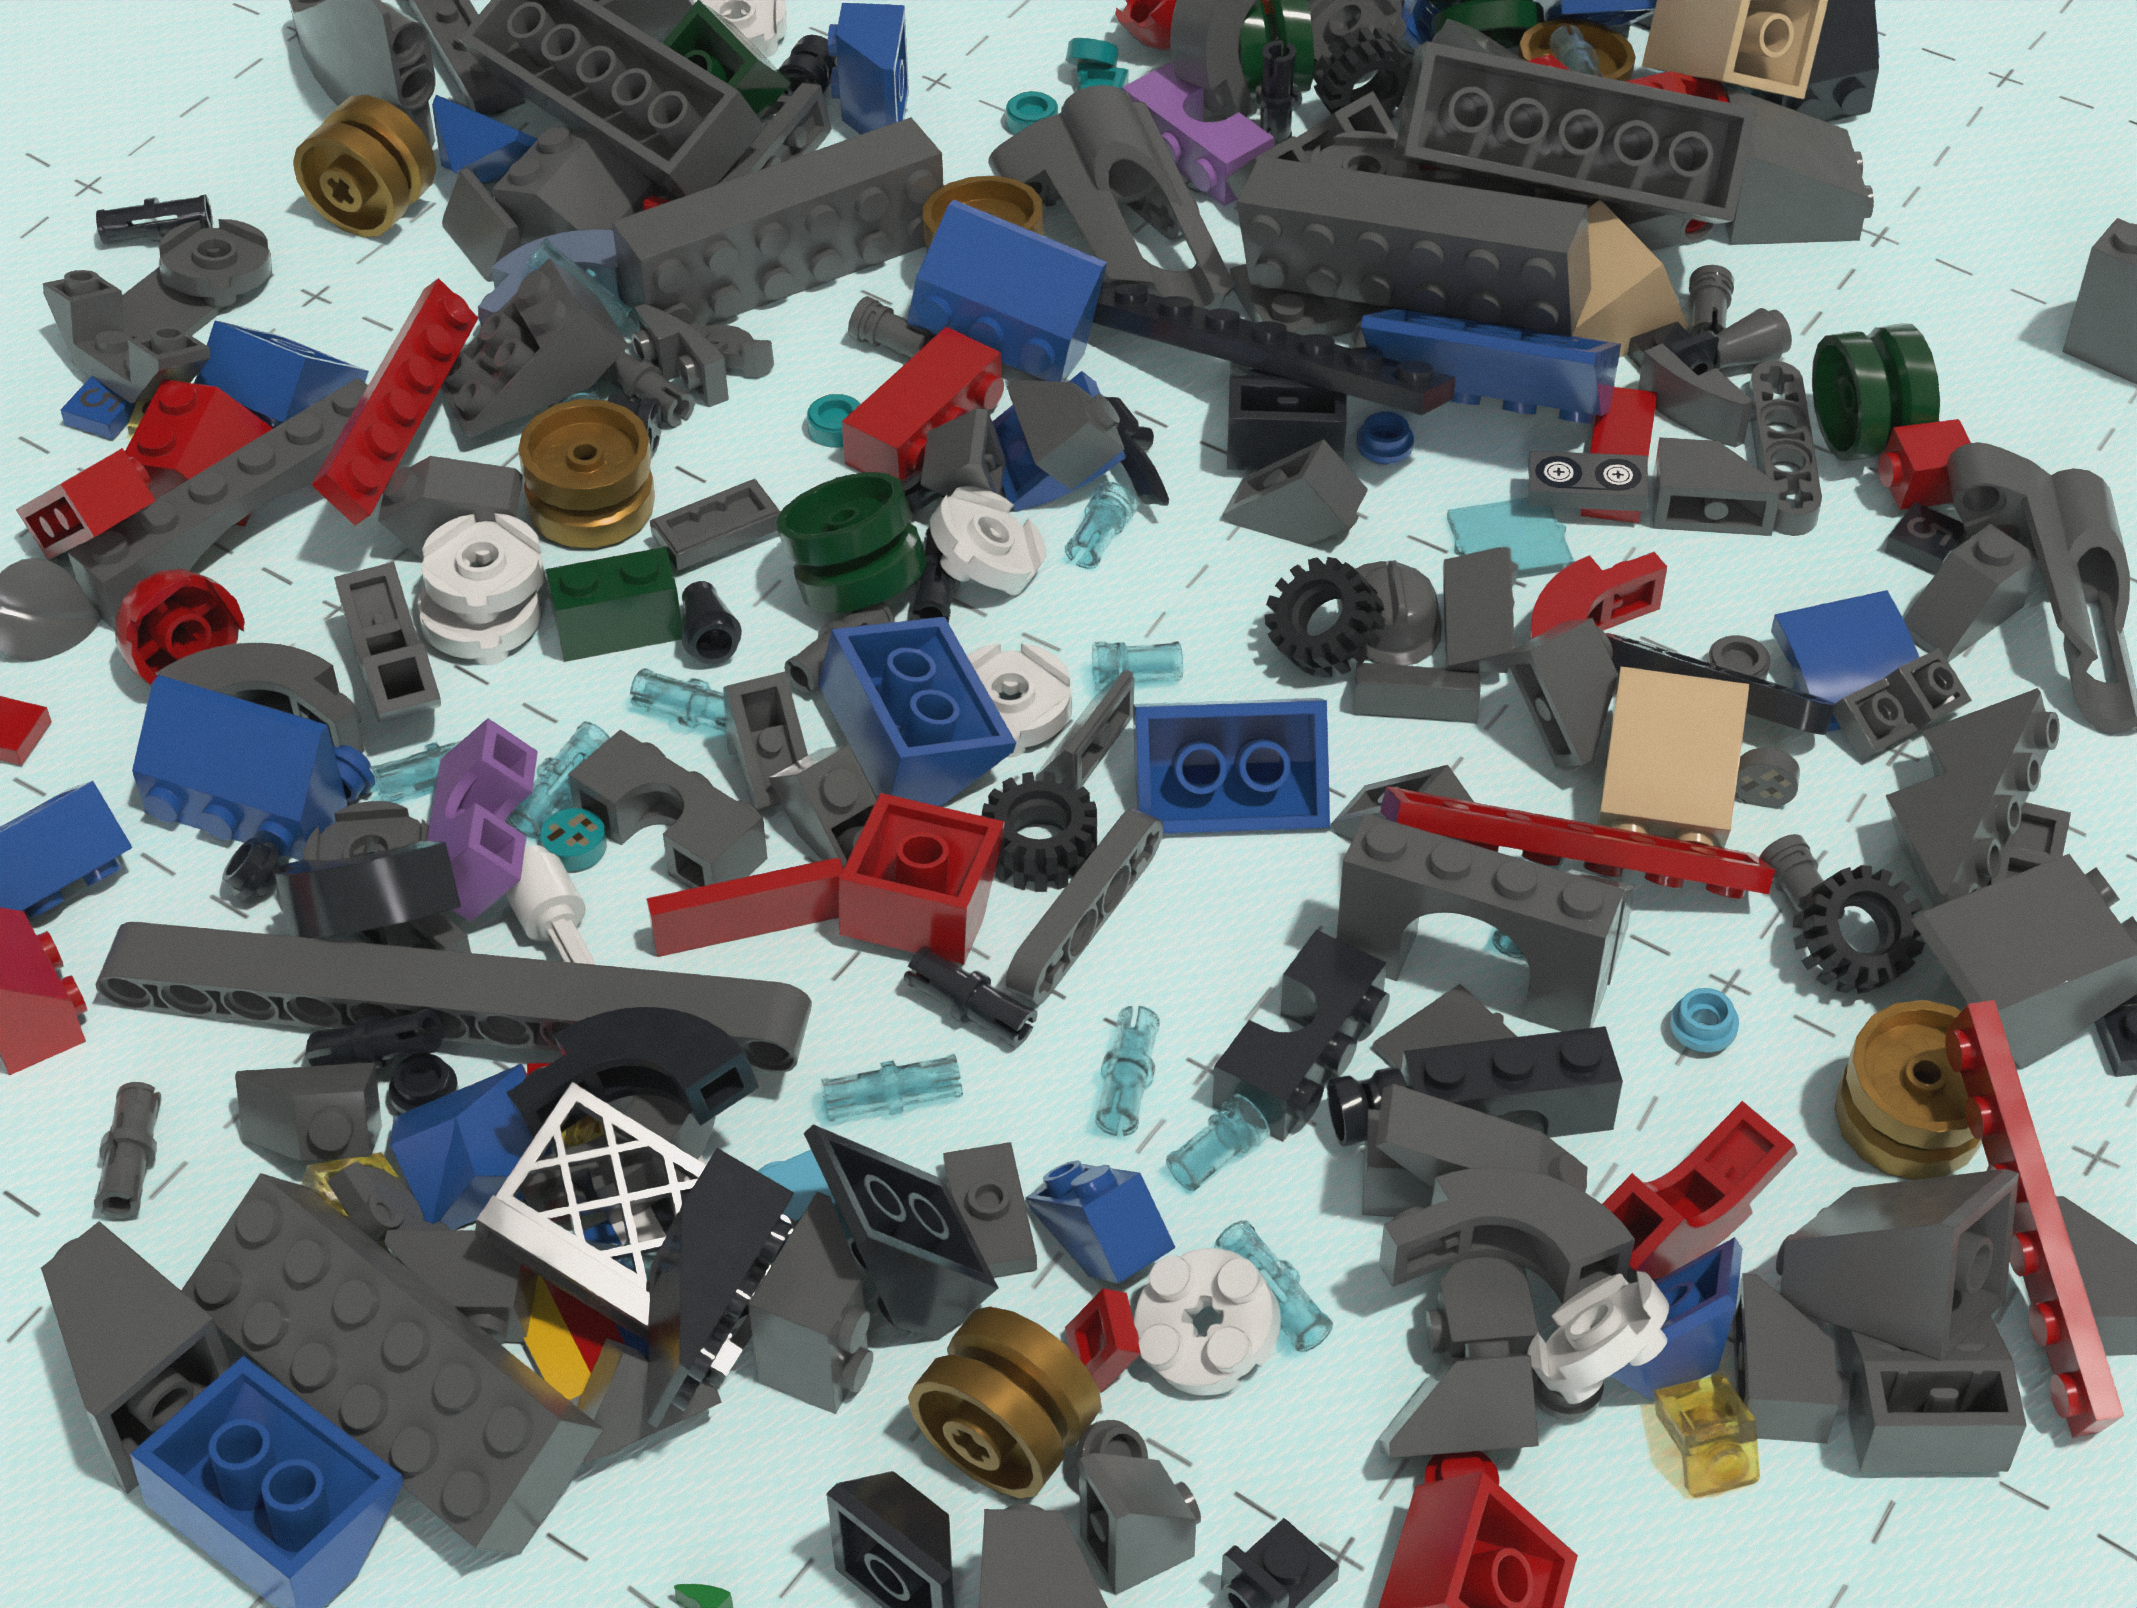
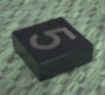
M1914 502L1889 535L1885 551L1937 573L1949 554L1965 541L1967 532L1963 522Z

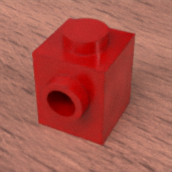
M1959 419L1893 427L1885 451L1878 460V474L1882 485L1885 488H1889L1899 510L1910 509L1914 502L1926 507L1953 503L1947 471V460L1950 454L1957 448L1971 443Z

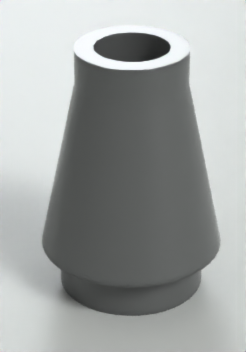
M1758 308L1716 334L1719 342L1714 368L1719 370L1725 367L1761 364L1765 361H1779L1782 354L1788 352L1792 345L1791 330L1784 315L1775 309L1767 311L1764 308Z

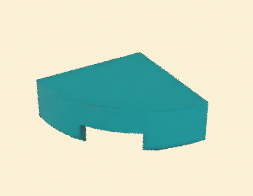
M1078 63L1077 89L1079 91L1086 87L1098 85L1113 86L1121 89V87L1128 84L1129 69Z

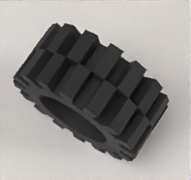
M1368 27L1359 28L1358 38H1355L1351 32L1342 35L1345 43L1339 47L1334 41L1328 47L1332 53L1331 57L1328 58L1321 55L1318 61L1322 70L1314 71L1313 79L1317 83V85H1314L1316 94L1332 115L1373 91L1391 121L1395 118L1391 111L1395 107H1399L1409 82L1412 67L1411 59L1389 32L1386 35L1383 29L1375 27L1373 33H1371ZM1377 70L1376 74L1369 82H1367L1365 85L1359 88L1353 89L1354 85L1361 77H1363L1365 74L1371 71Z
M1318 557L1308 559L1309 571H1305L1297 564L1290 569L1294 579L1289 584L1282 577L1275 584V587L1282 594L1280 598L1269 595L1266 605L1274 612L1273 614L1264 615L1265 625L1271 630L1267 634L1271 642L1278 647L1277 649L1305 673L1313 676L1316 671L1321 677H1332V669L1334 667L1343 675L1352 671L1348 660L1354 658L1361 665L1369 658L1361 651L1367 644L1376 649L1380 642V639L1372 630H1384L1385 619L1378 613L1385 610L1383 601L1376 595L1378 592L1347 562L1342 564L1337 558L1327 557L1326 564ZM1333 599L1342 600V611L1336 623L1319 635H1309L1307 632L1308 623L1317 608Z
M1044 771L1043 781H1034L1033 772L1022 773V784L1017 785L1012 777L1002 782L1003 793L994 788L988 795L989 804L984 803L982 809V816L1005 821L1004 834L996 864V877L1005 883L1013 875L1014 888L1025 890L1028 881L1035 882V892H1047L1048 881H1054L1058 890L1065 888L1068 885V874L1074 877L1097 847V807L1095 801L1090 802V792L1084 786L1075 791V780L1068 776H1065L1061 784L1055 783L1054 772ZM1033 824H1048L1063 831L1054 837L1046 839H1032L1017 833L1020 829Z
M1860 865L1852 871L1848 867L1838 871L1810 889L1812 892L1802 898L1798 907L1803 909V911L1794 916L1792 927L1803 929V933L1793 938L1796 950L1808 947L1811 955L1801 960L1807 970L1816 965L1823 969L1816 980L1824 985L1838 980L1836 991L1848 993L1857 988V994L1869 992L1877 987L1879 988L1912 968L1916 963L1912 958L1922 953L1925 943L1915 939L1921 934L1911 919H1913L1912 915L1923 908L1918 899L1908 904L1902 896L1911 888L1903 880L1891 887L1888 883L1893 873L1885 869H1881L1872 875V866ZM1845 907H1859L1874 920L1879 932V944L1873 952H1858L1843 938L1838 920Z

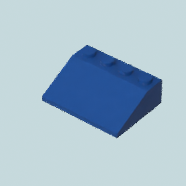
M1400 308L1367 314L1362 317L1361 329L1368 348L1378 349L1383 352L1384 358L1399 362H1426L1433 366V371L1454 376V399L1451 402L1480 405L1481 396L1502 399V409L1506 411L1536 414L1538 405L1560 409L1558 418L1561 420L1586 424L1593 423L1594 415L1602 416L1609 412L1621 343L1537 332L1529 329L1482 323L1475 320L1427 314L1425 312Z

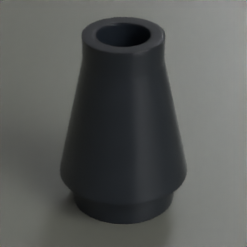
M706 581L691 583L682 593V645L688 654L702 663L718 664L724 662L737 650L742 635L740 623L718 596L716 588L711 583Z

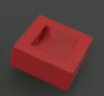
M1102 1288L1065 1326L1069 1349L1087 1367L1101 1393L1141 1354L1138 1331L1134 1325L1126 1292Z

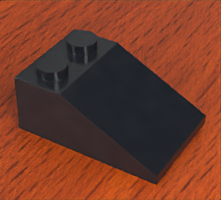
M1828 0L1804 99L1750 89L1749 94L1825 122L1871 112L1879 73L1875 0Z
M814 1124L803 1133L854 1239L851 1243L852 1252L861 1266L870 1273L880 1294L877 1299L878 1307L891 1325L901 1331L910 1330L934 1340H939L999 1289L944 1179Z

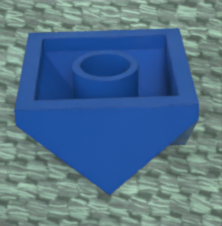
M435 95L432 109L440 163L442 167L453 171L455 174L459 175L461 170L468 168L482 184L499 181L509 171L511 165L517 162L538 140V138L439 95Z
M522 1064L393 1117L390 1146L413 1196L423 1212L426 1222L432 1224L441 1222L448 1225L450 1230H454L475 1221L493 1195L496 1196L515 1165H517L533 1141L525 1130L506 1093L522 1083L527 1077L526 1070ZM551 1144L543 1156L554 1153ZM520 1189L515 1198L523 1201L525 1197Z
M1735 1237L1654 1282L1669 1303L1668 1316L1660 1328L1668 1339L1667 1344L1649 1362L1639 1366H1632L1628 1363L1610 1375L1611 1377L1657 1404L1718 1370L1737 1304L1743 1248Z

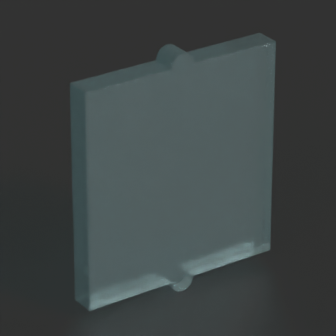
M1528 498L1447 510V521L1455 538L1454 553L1456 555L1462 556L1496 547H1510L1511 561L1519 566L1516 579L1560 572L1575 562L1565 540L1566 526L1558 524L1552 507L1528 506Z

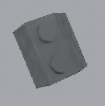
M554 127L548 128L539 135L538 140L517 162L511 165L509 171L492 188L495 200L518 226L520 242L525 245L534 240L562 232L589 229L613 230V221L636 214L643 206V201L652 196L655 189L649 179L593 132Z
M817 1191L749 1301L748 1308L758 1382L836 1414L850 1390L858 1392L863 1387L870 1373L873 1363V1352L868 1350L867 1342L870 1313L864 1309L862 1278L831 1197Z

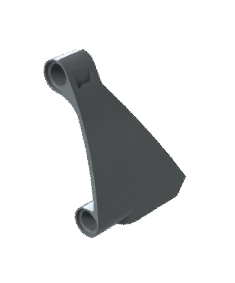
M289 0L295 32L304 60L314 78L329 98L337 106L350 96L370 95L386 100L410 117L423 131L432 148L436 140L428 101L433 95L436 77L425 26L391 4L381 0Z

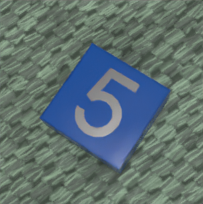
M91 376L60 411L65 425L113 440L143 407L144 401L131 404Z

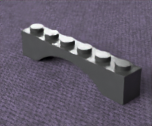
M360 378L354 379L157 498L152 504L68 552L77 583L89 601L98 610L100 618L115 630L116 615L121 602L137 582L163 570L184 569L190 571L202 554L219 537L252 511L284 494L312 486L314 478L368 385Z

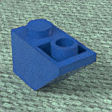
M1079 1160L1070 1161L1049 1171L1043 1177L1045 1186L1025 1197L1032 1212L1088 1277L1120 1283L1176 1248L1140 1172L1113 1169L1110 1165L1093 1166L1081 1164Z

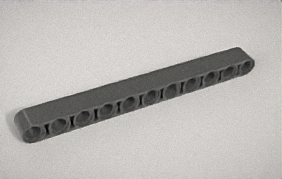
M126 922L119 926L95 984L97 991L103 998L115 1005L133 1010L324 1029L355 1026L358 1019L376 1014L390 1019L416 1013L422 1009H431L438 1015L442 1025L419 1029L418 1034L420 1036L443 1032V1040L557 1052H561L553 1034L585 1018L624 1008H667L693 1014L721 1028L745 1050L753 1071L784 1073L792 1070L797 1065L812 1008L810 997L801 989L790 984L775 981L146 922Z

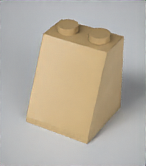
M1657 0L1641 67L1663 72L1673 71L1721 82L1722 84L1804 99L1828 0Z
M1601 200L1589 207L1587 211L1591 291L1572 336L1621 343L1620 358L1628 355L1629 342L1632 337L1677 321L1685 330L1689 329L1664 264Z
M1621 667L1612 708L1597 825L1725 848L1731 831L1749 684Z

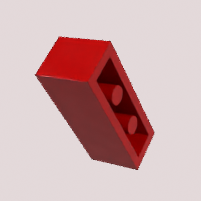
M945 327L842 421L845 464L862 473H889L900 479V481L921 469L925 456L928 431L975 409L991 410L997 405L1004 391L1001 352L951 328Z
M121 448L15 510L46 558L50 560L98 536L156 500L150 492L152 481L144 466L136 458H129L124 449Z

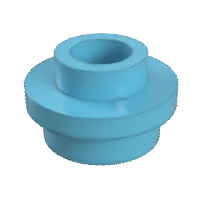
M1698 988L1688 992L1675 1004L1671 1014L1670 1026L1677 1040L1686 1047L1700 1052H1716L1725 1049L1735 1040L1739 1028V1017L1732 1001L1724 993L1711 988Z

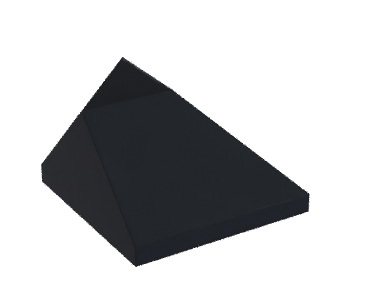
M894 1471L839 1482L826 1493L835 1570L882 1608H955L950 1519L947 1512Z

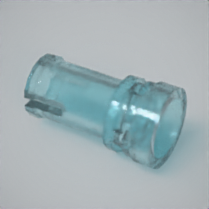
M1107 481L1098 484L1093 491L1090 501L1084 510L1085 517L1073 537L1065 545V553L1071 561L1075 558L1081 547L1086 548L1078 560L1077 566L1085 569L1097 567L1114 535L1121 533L1126 524L1135 515L1138 503L1135 496L1127 488L1118 483Z
M1106 641L1093 642L1092 674L1096 691H1101L1124 669L1133 672L1134 682L1172 679L1180 681L1183 678V654L1179 641L1126 646L1125 642L1107 643Z
M1234 1094L1222 1104V1107L1208 1118V1125L1179 1149L1167 1155L1166 1164L1168 1169L1184 1188L1189 1191H1195L1202 1182L1234 1156L1242 1157L1253 1147L1259 1146L1270 1136L1268 1123L1260 1110L1249 1099L1240 1094Z

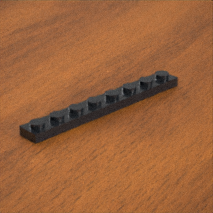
M1103 278L1092 323L1421 416L1454 399L1455 377L1433 371V366L1429 363L1422 361H1395L1384 358L1383 352L1378 349L1368 347L1351 349L1334 344L1335 340L1327 335L1309 334L1304 336L1287 331L1286 325L1279 322L1262 321L1256 323L1240 318V314L1235 310H1209L1194 306V301L1187 297H1161L1148 293V288L1143 285H1117L1106 282Z

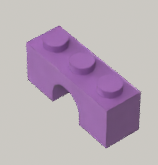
M1170 62L1121 87V90L1125 91L1133 102L1146 103L1180 174L1223 206L1237 200L1226 178L1255 157L1274 147V137L1240 112L1219 122H1203L1204 88L1176 78L1173 64Z
M489 718L440 759L427 841L446 842L461 903L460 908L452 909V911L470 922L521 880L526 835L505 821L511 812L532 794L538 754L537 750Z

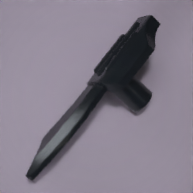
M1102 395L1109 401L1119 416L1120 422L1116 424V428L1125 449L1123 451L1126 456L1121 461V464L1126 470L1137 496L1146 505L1157 504L1167 506L1169 504V497L1163 481L1144 451L1150 449L1153 444L1154 434L1152 429L1139 426L1138 420L1120 398Z

